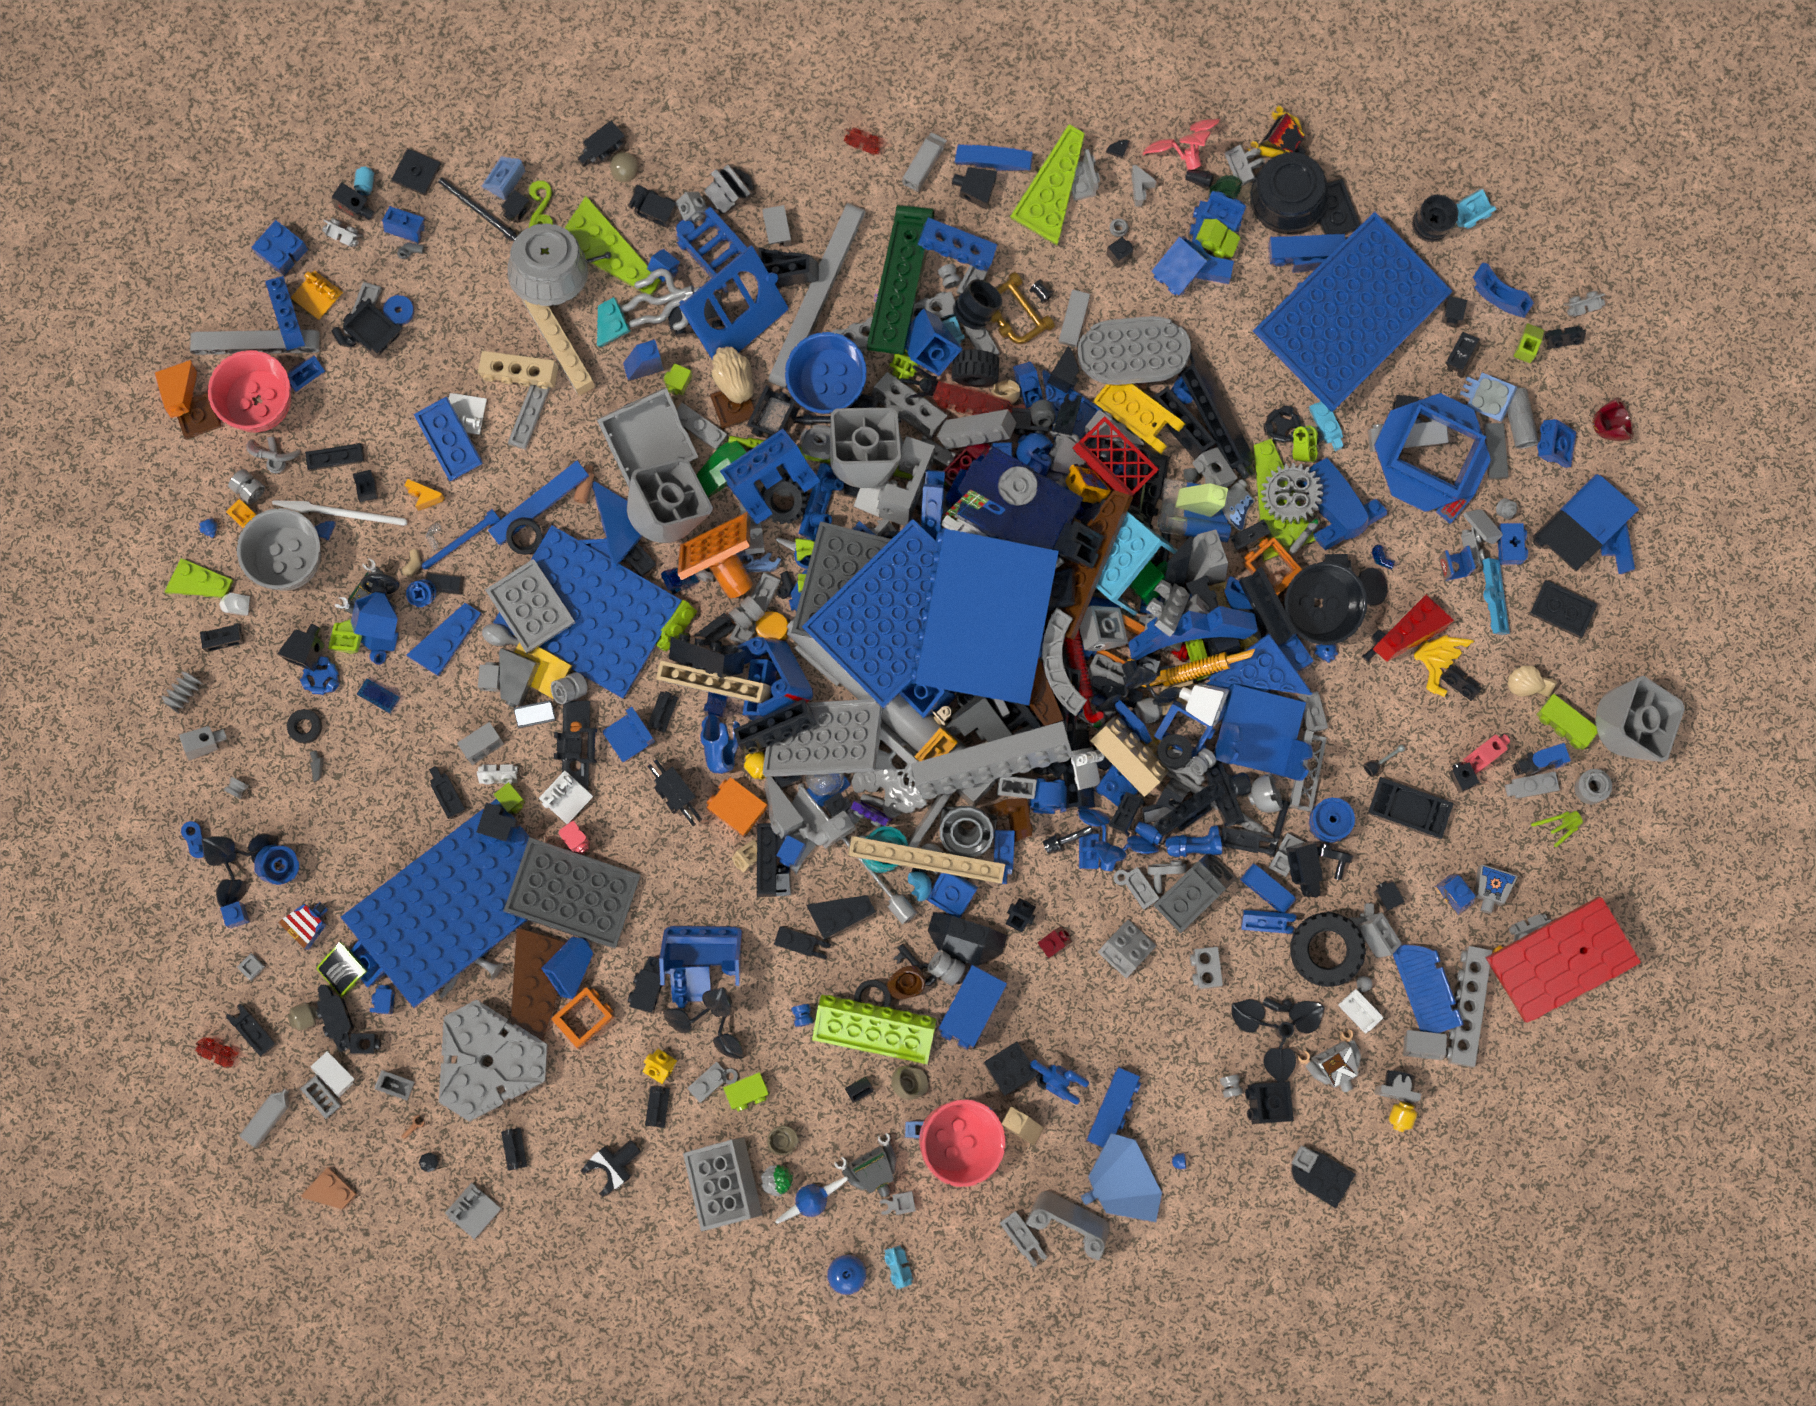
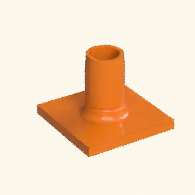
M745 512L680 544L678 563L680 579L683 580L710 567L728 598L739 597L750 590L753 583L736 554L750 547V516L748 513Z

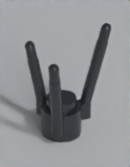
M915 365L912 368L926 376V378L921 381L900 378L901 382L919 385L923 393L910 395L909 398L911 399L924 396L933 397L934 393L939 389L937 376L930 375Z

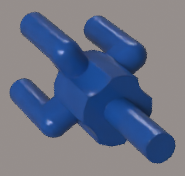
M1036 1060L1031 1062V1067L1043 1074V1081L1047 1083L1046 1089L1063 1100L1067 1099L1075 1105L1080 1103V1098L1067 1091V1087L1070 1081L1087 1087L1089 1085L1087 1079L1073 1070H1067L1060 1065H1051L1047 1068Z

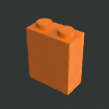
M730 777L728 781L725 779L720 784V791L717 795L713 794L709 798L707 810L745 838L768 806Z

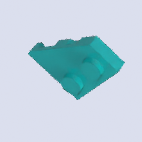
M615 297L598 305L597 346L601 348L631 332Z

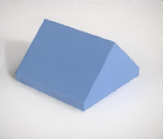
M501 157L482 184V187L506 201L525 173L522 161L516 158Z

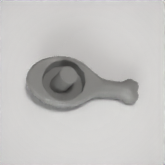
M489 624L482 630L483 638L491 645L504 646L512 644L518 646L519 644L517 638L513 637L508 629L501 624Z
M1169 749L1167 753L1171 758H1178L1181 756L1182 751ZM1189 762L1182 768H1168L1174 773L1188 775L1197 785H1201L1205 780L1203 775H1198L1191 769Z

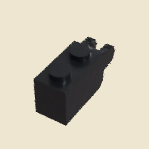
M1303 842L1286 847L1292 882L1300 885L1304 897L1318 898L1320 895L1319 882L1323 881L1316 843Z

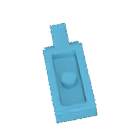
M1321 401L1309 406L1318 429L1324 434V441L1327 444L1331 443L1335 451L1342 449L1344 446L1341 441L1343 434L1333 412Z

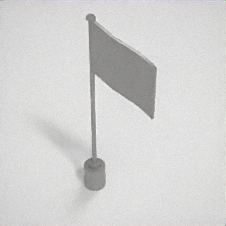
M800 783L798 785L799 791L792 805L803 818L801 828H805V824L809 823L812 831L816 832L830 818L803 787L804 784ZM799 829L788 835L806 845L796 867L790 865V868L796 875L803 861L817 845L808 838H802ZM779 834L777 835V852L785 840ZM846 837L842 838L845 844L849 847L850 842L846 839ZM858 858L891 898L888 901L890 903L888 908L902 925L910 921L917 914L913 906L903 895L898 896L896 894L893 896L874 871L868 869L862 859Z

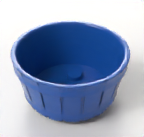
M832 332L816 333L801 340L791 351L785 367V380L791 396L794 397L793 399L805 409L820 414H831L835 409L852 406L861 395L866 383V364L860 349L847 337Z

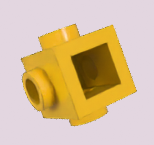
M657 1048L653 1054L649 1053L644 1060L646 1066L643 1072L663 1084L672 1073L677 1060Z

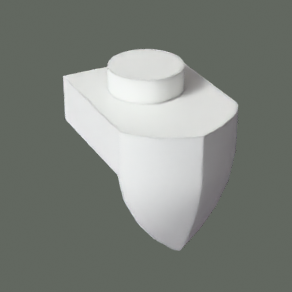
M229 593L221 599L219 606L225 613L246 616L248 615L250 596Z

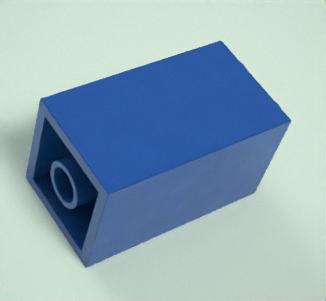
M972 965L938 1029L941 1032L940 1036L949 1041L952 1038L958 1041L957 1045L965 1050L973 1049L1007 983Z

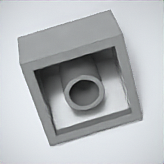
M1089 606L1080 625L1085 650L1102 651L1128 644L1120 608Z

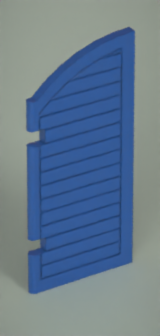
M1400 945L1393 953V957L1420 1031L1440 1033L1464 1025L1459 1010L1453 1011L1451 1005L1456 1004L1444 969L1443 967L1437 969L1436 963L1440 962L1437 950L1434 951L1418 945Z

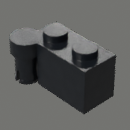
M641 185L635 186L633 196L627 205L632 210L635 208V215L667 229L677 211V206L673 199L658 196L655 191L647 190Z

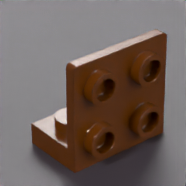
M1027 798L1005 799L989 806L990 814L998 813V816L1008 815L1010 831H1015L1014 843L1032 836L1033 826L1030 822V806L1027 803Z

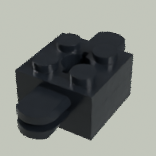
M654 760L653 762L662 774L659 776L651 764L647 767L656 778L654 780L656 792L662 799L666 798L668 800L665 803L673 814L678 813L679 816L684 814L694 827L696 823L688 814V810L693 813L699 822L702 821L700 815L693 808L698 804L695 795L673 766L665 771L658 760Z

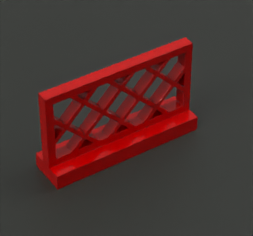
M1105 416L1072 447V450L1113 491H1119L1131 496L1159 470ZM1104 422L1110 427V435H1099V427ZM1088 438H1097V449H1089L1084 442ZM1099 438H1110V449H1099ZM1112 438H1121L1124 441V448L1112 449ZM1099 451H1110V462H1102L1099 459ZM1112 451H1124V462H1112ZM1126 451H1135L1137 453V462H1126ZM1137 464V475H1126V465ZM1140 464H1148L1153 470L1148 475H1140ZM1113 465H1124V475H1115L1113 473ZM1126 478H1137V486L1132 491L1126 486Z

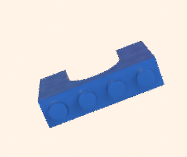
M1200 201L1199 206L1195 207L1193 212V218H1196L1195 224H1191L1189 235L1193 236L1190 242L1209 257L1211 261L1202 268L1195 278L1229 284L1234 261L1210 256L1204 251L1201 243L1196 240L1205 219L1201 215L1207 204L1205 201ZM1242 218L1235 231L1237 233L1239 232V229L1241 227Z

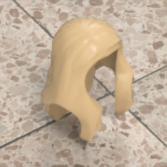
M719 347L712 361L714 365L712 377L716 385L732 402L742 403L747 401L753 395L754 390L750 362L733 347Z

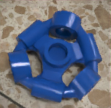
M320 657L317 664L318 666H328L326 670L315 669L313 672L305 668L303 669L304 673L302 678H300V682L304 690H309L312 694L325 695L327 692L333 693L340 684L338 682L339 672L336 665L332 664L327 657ZM311 675L314 678V686L311 685L307 676ZM329 677H332L325 688L324 683Z

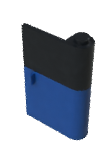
M1595 474L1533 535V544L1539 549H1547L1549 547L1577 572L1639 511V508L1602 476Z

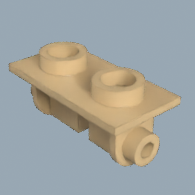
M944 706L939 711H932L935 715L933 718L939 725L947 726L953 720L951 714L957 711V709Z

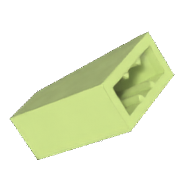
M1211 483L1180 488L1175 507L1212 517L1225 506L1228 488Z

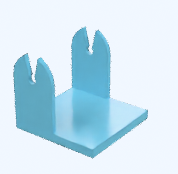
M1127 511L1096 588L1112 602L1136 616L1138 611L1127 604L1128 602L1120 596L1161 546L1173 554L1178 550Z

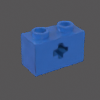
M1501 523L1497 527L1503 533L1502 537L1497 541L1500 565H1522L1528 558V548L1525 547L1527 530L1524 529L1523 523Z

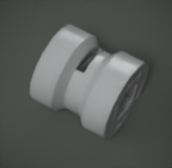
M955 264L945 265L938 270L939 276L943 278L942 284L945 289L956 287L961 283L960 276L956 273L957 268Z
M1208 749L1201 750L1198 756H1194L1189 761L1191 769L1198 775H1203L1207 768H1211L1216 764L1214 754Z
M1239 1074L1220 1078V1083L1224 1087V1098L1243 1094L1242 1087L1239 1086Z

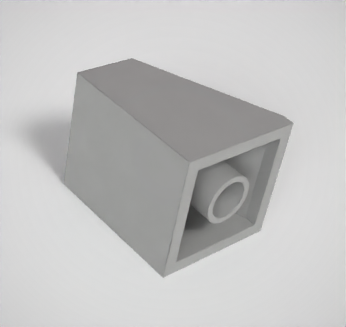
M1217 530L1198 534L1193 539L1186 583L1204 576H1208L1210 580L1208 586L1225 582L1228 561Z

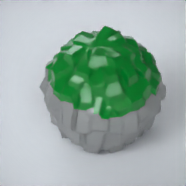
M770 1165L761 1175L762 1187L768 1194L781 1197L791 1187L793 1174L784 1166Z

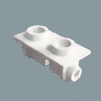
M483 764L478 767L477 776L479 784L518 783L516 775L518 774V766H514V764L500 765V771H496L497 765Z

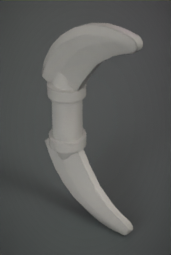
M249 440L246 445L247 451L252 456L271 459L275 462L292 460L301 453V450L284 454L265 451L264 449L257 448L253 440Z

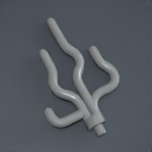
M663 268L656 269L647 278L635 282V288L640 289L648 286L659 276H664L671 293L658 298L646 293L638 294L629 303L620 307L624 313L634 309L641 301H647L654 305H662L669 302L659 316L646 315L629 321V327L631 328L645 323L658 324L668 318L673 308L680 306L679 302L681 300H687L701 287L694 288L691 285L684 289H677L674 285L673 277L668 270ZM682 311V320L673 325L674 330H680L689 323Z

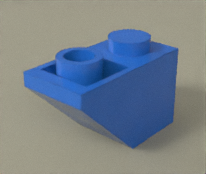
M1029 361L1014 366L1016 382L1020 386V394L1025 408L1031 407L1038 400H1043L1037 370L1032 362Z

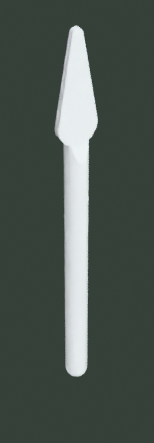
M272 501L273 505L302 513L315 512L402 526L408 523L405 518L313 505L307 501Z

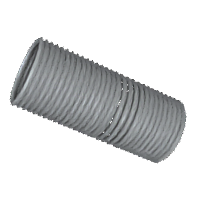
M1526 388L1516 389L1507 410L1515 448L1518 449L1532 447L1539 443Z

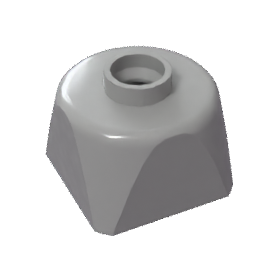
M893 408L835 409L831 413V468L841 481L857 488H872L882 485L893 476L901 460L897 411Z
M680 458L633 471L627 500V515L635 530L645 538L658 543L678 541L711 514L713 507L689 461Z
M1641 676L1609 690L1601 698L1596 712V728L1604 746L1614 754L1635 759L1663 762L1669 758L1685 708L1680 699L1647 677Z

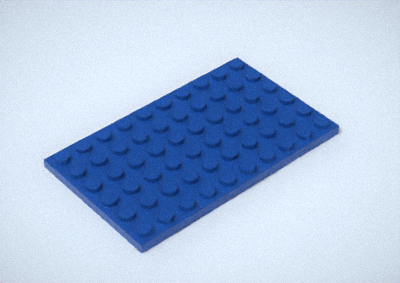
M1374 212L1283 300L1253 332L1333 412L1453 291Z
M497 798L490 803L504 808ZM484 808L341 916L343 922L413 1008L420 1005L528 921L503 911L530 836L521 826L519 830L514 828L510 843L477 833L476 831ZM504 808V812H503V815H502V816L515 819V818L511 815V813L509 814V813L506 811V809Z

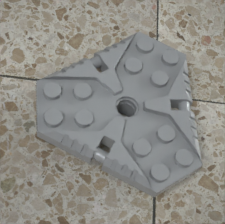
M478 1000L444 1017L441 1054L444 1056L443 1063H441L439 1103L471 1122L505 1104L504 1101L510 1098L512 1100L546 1082L548 1044L518 1025H512L507 1018ZM504 1029L509 1032L506 1037L500 1035ZM452 1056H458L457 1064L451 1063ZM487 1056L493 1058V1064L490 1067L484 1065V1059ZM504 1086L506 1091L500 1094L497 1088Z

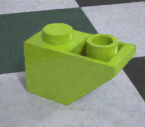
M1527 323L1513 357L1530 364L1540 347L1544 330Z

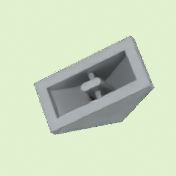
M381 1070L374 1089L408 1100L414 1082Z

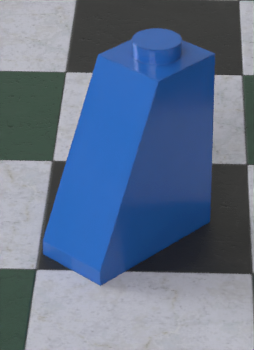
M655 340L637 344L623 362L628 381L664 371Z
M572 936L541 968L561 997L568 999L575 997L592 958L593 952L589 947L590 944L584 938Z

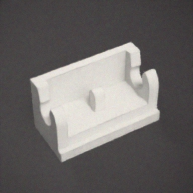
M1357 989L1353 990L1338 1004L1365 1034L1384 1018Z
M328 1052L323 1054L311 1066L312 1071L338 1097L353 1084L354 1078Z

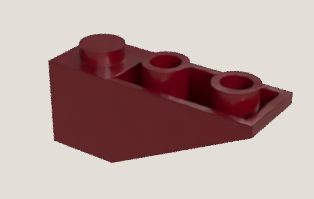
M987 443L968 446L944 470V481L953 489L991 454L992 448Z

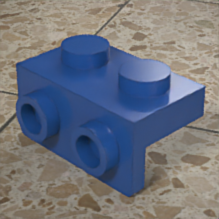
M1212 191L1201 217L1217 219L1228 229L1235 232L1244 214L1246 205L1240 200H1232L1226 197L1222 192Z

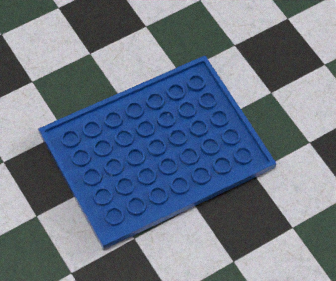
M914 519L802 626L883 709L913 680L910 679L912 667H915L916 664L914 653L915 649L919 648L918 632L919 629L923 628L924 622L921 621L923 609L927 607L925 595L931 586L929 574L931 570H934L935 563L932 562L934 551L938 549V543Z
M551 525L531 560H535L574 619L575 624L539 647L573 665L571 669L624 699L661 638L662 631L660 630L670 620L682 600L620 564L614 568L613 561L610 558ZM583 573H614L611 576L581 577ZM499 612L493 623L503 625L513 634Z

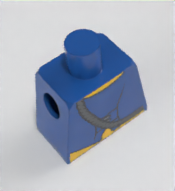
M1450 874L1435 886L1457 915L1465 911L1475 901V894L1459 875Z

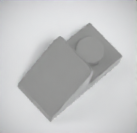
M1133 165L1131 176L1134 207L1142 206L1143 200H1146L1145 189L1155 188L1156 180L1137 165Z

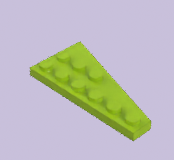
M1070 124L1010 216L1012 220L1057 246L1085 137L1084 132Z
M585 196L565 226V229L576 238L586 259L610 252L612 254L610 259L604 258L590 263L635 288V282L645 279L651 274L647 270L648 266ZM657 278L652 284L637 290L653 295L661 283L660 279Z
M1268 439L1253 446L1260 521L1265 520L1273 537L1288 552L1290 547L1307 528L1309 522L1308 520L1305 521L1302 517L1299 524L1296 519H1293L1292 524H1290L1289 519L1282 523L1281 517L1275 520V514L1270 516L1268 513L1270 509L1265 510L1264 508L1266 503L1262 502V498L1266 496H1263L1261 491L1266 490L1262 485L1263 483H1268L1266 476L1272 478L1271 471L1277 473L1278 466L1282 470L1285 469L1272 439ZM1287 481L1279 483V487L1282 488L1288 485ZM1291 491V494H1289V495H1290V496H1293V494L1295 493V491ZM1281 499L1277 504L1283 506L1287 503V500ZM1313 531L1301 547L1316 541ZM1271 546L1263 552V562L1279 556Z

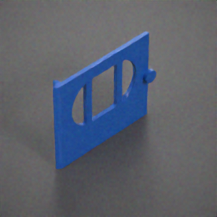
M752 245L746 248L687 300L679 302V308L712 361L719 347H733L739 353L789 310L775 285L778 280L777 274L767 272ZM738 272H750L756 278L758 295L755 302L738 276ZM731 277L749 305V309L732 323L713 294L716 289ZM707 298L724 323V329L712 328L707 323L704 315Z

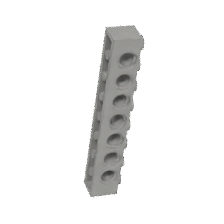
M941 292L934 298L921 299L914 305L911 322L916 318L914 315L921 312L923 308L938 316L941 321L955 316L953 312L955 300L952 293ZM938 306L941 308V310L939 312H935L932 310V308ZM873 317L860 324L853 323L843 330L836 329L832 333L852 337L861 352L867 350L868 337L863 336L862 333L864 331L870 332Z

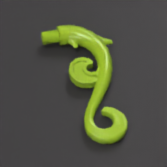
M535 181L529 187V195L534 200H541V197L537 195L539 189H545L546 196L532 215L528 228L539 223L553 225L550 216L542 215L552 194L551 186L546 181ZM549 248L540 249L542 251L541 253L549 254Z

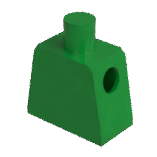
M1149 560L1129 585L1147 606L1153 598L1156 599L1160 595V593L1154 590L1162 579L1165 580L1164 574H1166L1168 565L1165 560L1157 566Z

